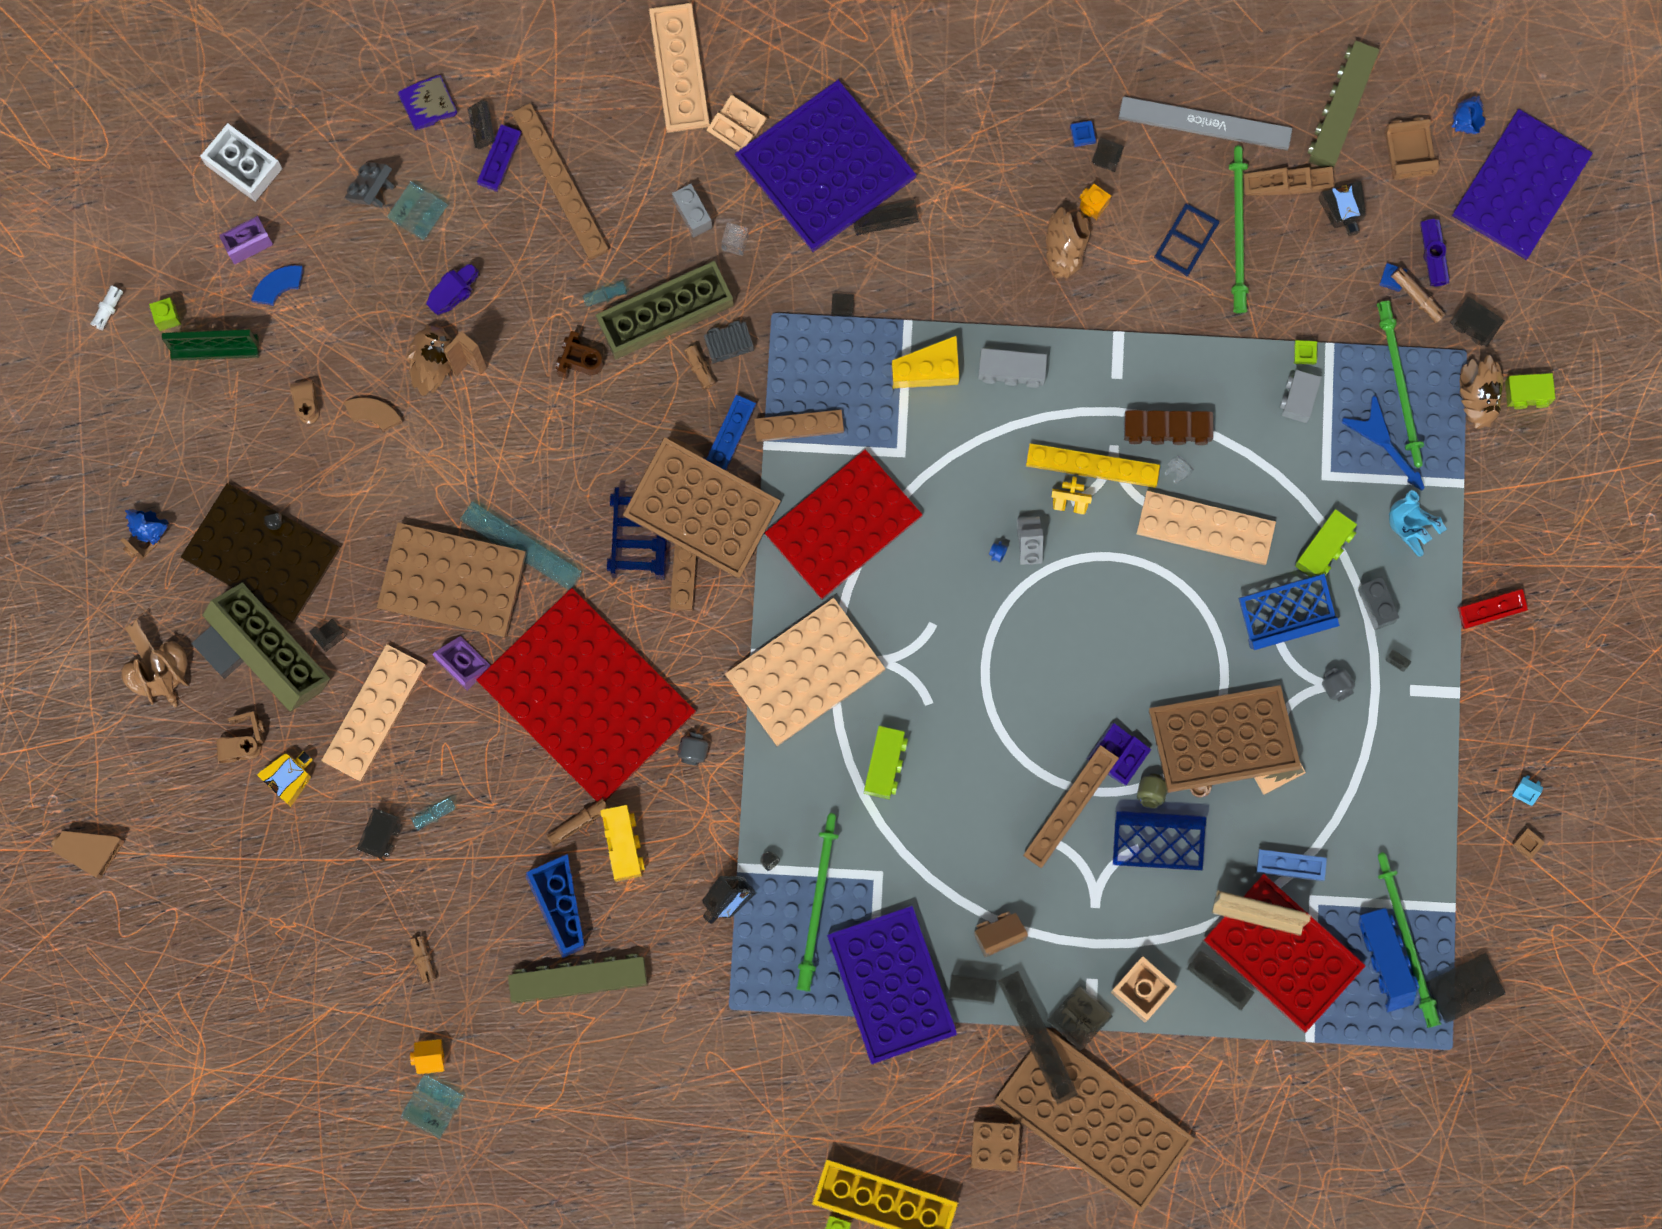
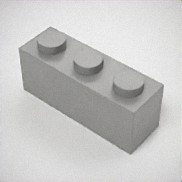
M981 348L978 379L989 384L1000 381L1010 386L1021 383L1026 384L1027 387L1038 388L1039 385H1044L1047 354Z

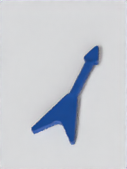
M1375 396L1371 399L1370 418L1368 421L1347 418L1342 420V423L1380 447H1384L1408 477L1407 482L1421 491L1424 490L1420 473L1414 472L1390 442V436Z

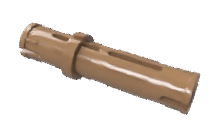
M1402 267L1394 271L1391 277L1418 304V308L1428 314L1434 323H1437L1443 318L1442 316H1445L1446 313L1435 304L1431 295L1428 296Z
M602 798L591 807L583 808L581 813L546 836L553 847H555L588 824L592 825L594 820L601 816L600 810L609 809V807Z

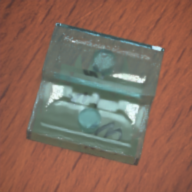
M411 181L386 218L414 236L424 240L448 204L432 193H427Z
M424 1074L414 1090L412 1098L402 1112L401 1118L441 1139L464 1096Z

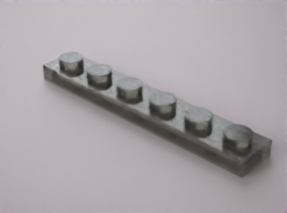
M1017 971L998 980L1000 988L1057 1105L1078 1096L1019 972Z

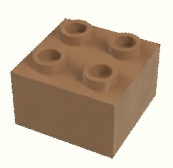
M973 1122L970 1169L1016 1172L1020 1125Z

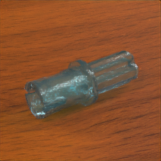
M623 281L607 287L601 286V289L584 294L583 300L585 305L589 307L603 301L609 302V299L627 294Z
M448 798L432 808L429 806L428 810L414 818L412 817L411 820L419 831L434 821L437 823L439 818L455 810V805Z

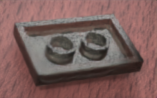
M1486 953L1426 981V985L1433 999L1436 1000V1005L1445 1023H1449L1506 994Z

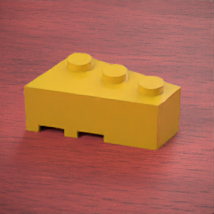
M956 336L892 360L893 389L958 385L959 368Z
M627 805L600 810L615 882L642 877L641 871L645 870L643 857L638 858L637 849L641 848L639 836H634L633 827L637 826L634 813L630 814Z

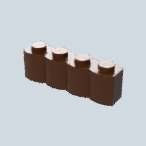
M1128 410L1124 413V440L1129 441V444H1141L1142 441H1151V444L1161 445L1164 444V441H1172L1174 445H1184L1186 442L1191 441L1195 442V445H1207L1208 442L1213 440V412Z

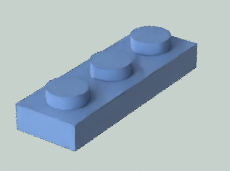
M1259 849L1256 873L1324 881L1327 858Z

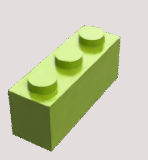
M1335 509L1297 561L1295 567L1309 577L1319 574H1325L1326 576L1332 568L1328 564L1332 559L1337 561L1344 551L1341 548L1345 541L1350 543L1357 533L1354 531L1357 524Z
M878 726L864 794L890 800L891 794H896L898 782L894 781L896 773L901 772L903 760H900L899 757L901 751L905 752L908 739L904 738V731Z

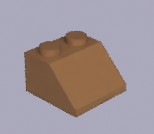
M1006 912L997 916L998 921L990 924L988 920L976 926L978 930L974 931V935L985 958L1027 939L1028 933L1016 913L1011 915L1010 912Z

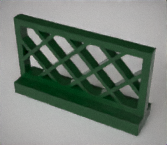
M251 330L162 333V340L170 350V359L172 361L259 358L258 334H252Z

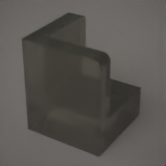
M1100 138L1091 163L1115 172L1124 146Z
M333 619L320 629L315 626L309 631L325 652L346 637L345 633Z

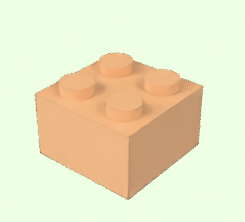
M1142 956L1111 993L1143 1022H1146L1177 986Z

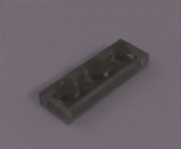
M915 200L872 209L853 223L856 236L919 223Z
M1201 950L1186 968L1240 1011L1255 993Z

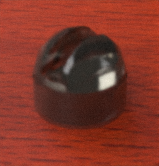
M281 513L263 517L265 525L271 530H277L282 525Z
M767 851L761 856V864L767 871L772 870L780 862V858L771 851Z

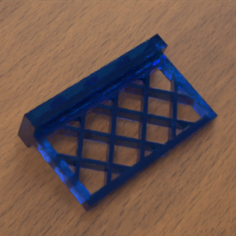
M1115 811L1112 865L1203 871L1207 817ZM1120 825H1129L1135 832L1126 841L1119 835ZM1133 826H1142V827H1140L1138 830H1136ZM1145 827H1152L1157 835L1147 843L1139 832ZM1155 827H1162L1163 829L1159 832ZM1168 828H1174L1179 834L1172 843H1169L1162 836V833ZM1178 829L1186 830L1183 833H1181ZM1191 829L1200 830L1199 840L1193 845L1184 836ZM1138 835L1145 845L1135 853L1127 843ZM1160 836L1168 846L1157 854L1150 844ZM1183 838L1190 848L1180 856L1172 846L1179 839ZM1120 839L1123 843L1118 847ZM1198 844H1199V852L1195 849V847H1196ZM1126 846L1133 856L1127 861H1117L1118 851ZM1146 847L1156 856L1149 863L1143 862L1138 856ZM1169 848L1178 856L1172 864H1166L1160 857ZM1192 849L1198 855V865H1188L1183 859ZM1136 857L1140 862H1132V860ZM1157 859H1159L1162 863H1154V862H1155ZM1181 860L1185 865L1176 863H1178Z

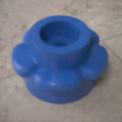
M1002 541L992 545L989 555L992 556V561L1001 562L1008 546L1003 545Z

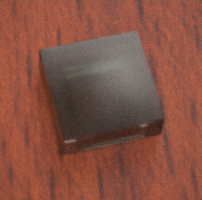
M833 293L831 316L853 317L854 294Z
M1392 650L1385 659L1402 672L1412 662L1395 650Z

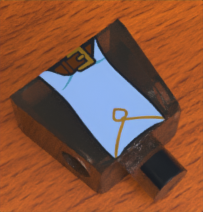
M1361 181L1322 191L1319 196V202L1334 228L1345 226L1348 236L1360 233L1357 222L1363 221L1366 216Z
M720 876L702 899V903L707 908L703 918L711 924L717 918H731L756 894V891L744 876Z

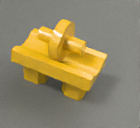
M1072 477L1071 483L1064 481L1062 483V488L1070 489V491L1052 488L1053 509L1065 511L1066 500L1075 501L1073 512L1085 514L1088 503L1091 504L1092 495L1075 492V490L1084 491V485L1076 484L1077 477Z

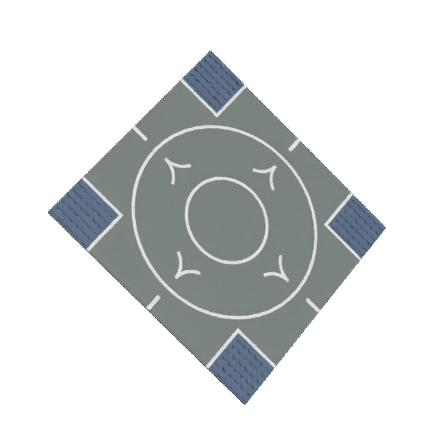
M785 313L772 314L765 418L842 410L844 433L764 441L761 490L780 500L765 532L865 449L923 516L823 600L818 597L766 537L765 532L757 545L750 656L834 598L886 670L778 747L747 706L736 896L738 893L751 894L742 901L734 912L729 1008L741 1011L855 1017L827 935L913 906L951 1018L955 1023L1068 1029L1071 1017L1062 1025L1067 1014L1061 1013L1068 1005L1066 1004L1068 1000L1076 994L1074 993L1081 987L1111 1015L1104 1024H1101L1097 1031L1434 1050L1452 1049L1461 671V619L1457 607L1462 606L1466 413L1463 410L1464 404L1461 402L1463 399L1460 395L1459 381L1463 365L1467 364L1466 351L1398 347L1417 439L1424 442V447L1420 448L1423 465L1417 468L1414 465L1411 450H1405V445L1409 444L1388 346L1317 342L1316 365L1294 364L1295 341ZM956 336L959 368L958 385L893 389L892 360ZM981 348L1047 354L1044 385H1039L1038 388H1031L1021 383L1015 386L1004 384L1005 382L996 381L993 384L984 383L983 380L978 379ZM1296 370L1322 377L1311 416L1307 423L1283 417V409L1280 408L1283 396H1287L1289 389L1286 388L1289 375L1293 376ZM1375 396L1390 436V442L1414 472L1420 473L1424 490L1421 491L1407 482L1408 477L1384 447H1380L1342 423V420L1347 418L1368 421L1370 418L1371 399ZM1128 410L1213 412V440L1208 442L1207 445H1195V442L1191 441L1186 442L1184 445H1174L1172 441H1164V444L1161 445L1151 444V441H1142L1141 444H1129V441L1124 440V413ZM1029 444L1158 464L1160 469L1157 487L1153 488L1026 467ZM1072 477H1077L1076 484H1083L1084 491L1075 490V492L1092 495L1091 504L1088 503L1086 513H1074L1075 501L1066 500L1065 511L1054 510L1053 498L1051 497L1052 488L1070 491V489L1062 488L1063 481L1071 483ZM1410 490L1417 492L1419 495L1418 502H1420V508L1433 516L1441 517L1443 524L1447 528L1446 531L1439 535L1432 525L1422 526L1430 534L1432 540L1423 544L1417 538L1424 553L1420 557L1392 530L1389 523V512L1392 505L1398 500L1405 498ZM1151 491L1275 521L1276 524L1267 564L1261 565L1137 535L1146 492ZM1336 509L1355 522L1357 525L1354 531L1357 533L1350 543L1346 541L1343 543L1341 548L1344 551L1337 561L1331 560L1328 565L1332 568L1325 576L1335 616L1338 618L1340 626L1258 650L1251 649L1238 598L1309 578L1308 575L1296 568L1295 564ZM1040 516L1041 529L1043 530L1042 563L1020 565L1017 518ZM1002 541L1003 545L1008 546L1006 554L1001 562L992 561V556L989 555L990 549L994 543L998 544ZM1383 577L1399 619L1394 624L1374 630L1358 589L1362 584ZM1321 581L1312 582L1308 591L1318 596L1322 589ZM1293 587L1290 589L1287 597L1297 602L1303 590ZM1272 593L1265 603L1276 608L1281 596ZM1306 593L1300 604L1311 609L1316 598ZM1255 599L1245 601L1247 611L1254 614L1260 602ZM1285 599L1279 611L1289 616L1295 604ZM1319 601L1313 612L1318 615L1329 613L1327 604ZM1263 605L1258 617L1268 622L1274 610ZM1298 606L1292 618L1297 621H1303L1308 611ZM1277 612L1271 624L1277 628L1282 627L1287 618ZM1255 619L1251 626L1253 634L1261 633L1266 624ZM1335 667L1337 670L1346 669L1355 683L1354 693L1340 702L1337 699L1331 700L1322 686V681L1326 678L1324 674ZM1281 685L1299 760L1306 772L1304 775L1263 795L1255 778L1212 785V790L1206 797H1196L1191 793L1190 789L1167 792L1165 802L1154 809L1144 807L1137 798L1140 780L1152 773L1161 775L1162 779L1165 780L1151 724L1149 708ZM1115 723L1130 736H1134L1144 743L1151 751L1126 786L1109 775L1105 777L1042 869L1025 858L1023 856L1088 764L1087 757L1110 724ZM878 726L904 731V738L908 739L905 752L901 751L899 757L900 760H903L901 772L896 773L894 781L898 782L896 794H891L890 800L864 794ZM829 813H834L836 821L833 834L838 835V839L832 840L812 961L816 971L812 975L811 991H802L796 989L800 972L798 964H801L804 960L824 838H821L819 833H825L827 816ZM1259 849L1327 858L1324 881L1270 874L1265 875L1366 966L1306 1033L1300 1030L1203 941L1225 917L1212 913L1217 890L1243 897L1263 875L1262 873H1256ZM1381 852L1387 855L1391 872L1397 871L1398 873L1393 878L1429 995L1437 1003L1435 1007L1441 1025L1427 1028L1423 1011L1418 1006L1421 1000L1418 989L1413 1005L1387 1013L1385 1004H1387L1388 999L1386 993L1381 994L1379 989L1378 976L1380 974L1373 970L1370 956L1373 955V952L1367 951L1358 924L1360 915L1386 908L1388 915L1392 914L1394 918V931L1396 935H1400L1402 939V952L1404 956L1407 955L1385 880L1378 879V876L1383 874L1378 860V854ZM1006 912H1010L1011 915L1016 913L1028 933L1027 939L985 958L974 935V931L978 930L976 926L988 920L990 924L998 921L997 916ZM1142 956L1177 986L1146 1022H1143L1111 993ZM1410 968L1409 970H1410V973H1411V975H1412V977H1413L1414 974H1413L1412 968Z

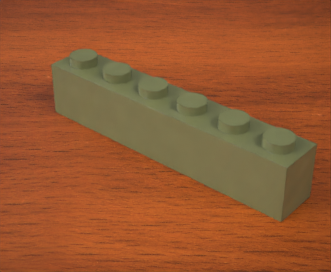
M1356 40L1353 47L1348 46L1344 59H1347V63L1345 66L1341 65L1337 74V78H1340L1338 85H1333L1329 96L1333 99L1331 104L1326 103L1322 116H1325V120L1323 123L1319 122L1315 135H1318L1316 143L1312 141L1307 154L1311 156L1308 162L1323 168L1333 167L1334 169L1380 49Z
M639 954L625 955L626 959L617 960L616 957L603 958V962L594 963V960L581 961V965L572 966L571 963L558 964L556 969H549V966L536 967V971L527 972V969L513 970V974L508 975L511 1002L516 1004L648 986L644 957H639Z

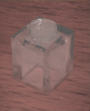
M727 222L721 241L722 250L743 256L749 237L748 228Z

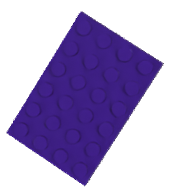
M1518 109L1452 216L1527 260L1593 153Z
M913 906L827 935L871 1065L957 1035Z

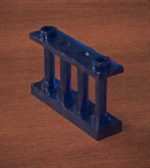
M615 487L614 494H610V507H614L612 553L611 558H607V571L611 572L612 578H616L617 570H645L655 573L656 580H665L666 539L659 535L652 540L618 539L619 526H642L627 518H619L620 505H628L632 497L620 496L619 487ZM618 548L652 549V551H656V560H651V562L617 561Z

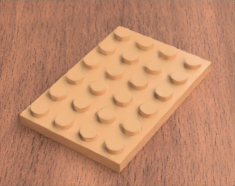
M833 598L731 669L725 676L778 747L886 669Z

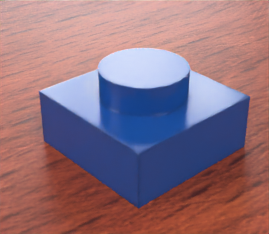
M1092 121L1070 125L1074 147L1096 143Z
M1387 263L1379 285L1400 292L1402 287L1391 277L1399 267Z

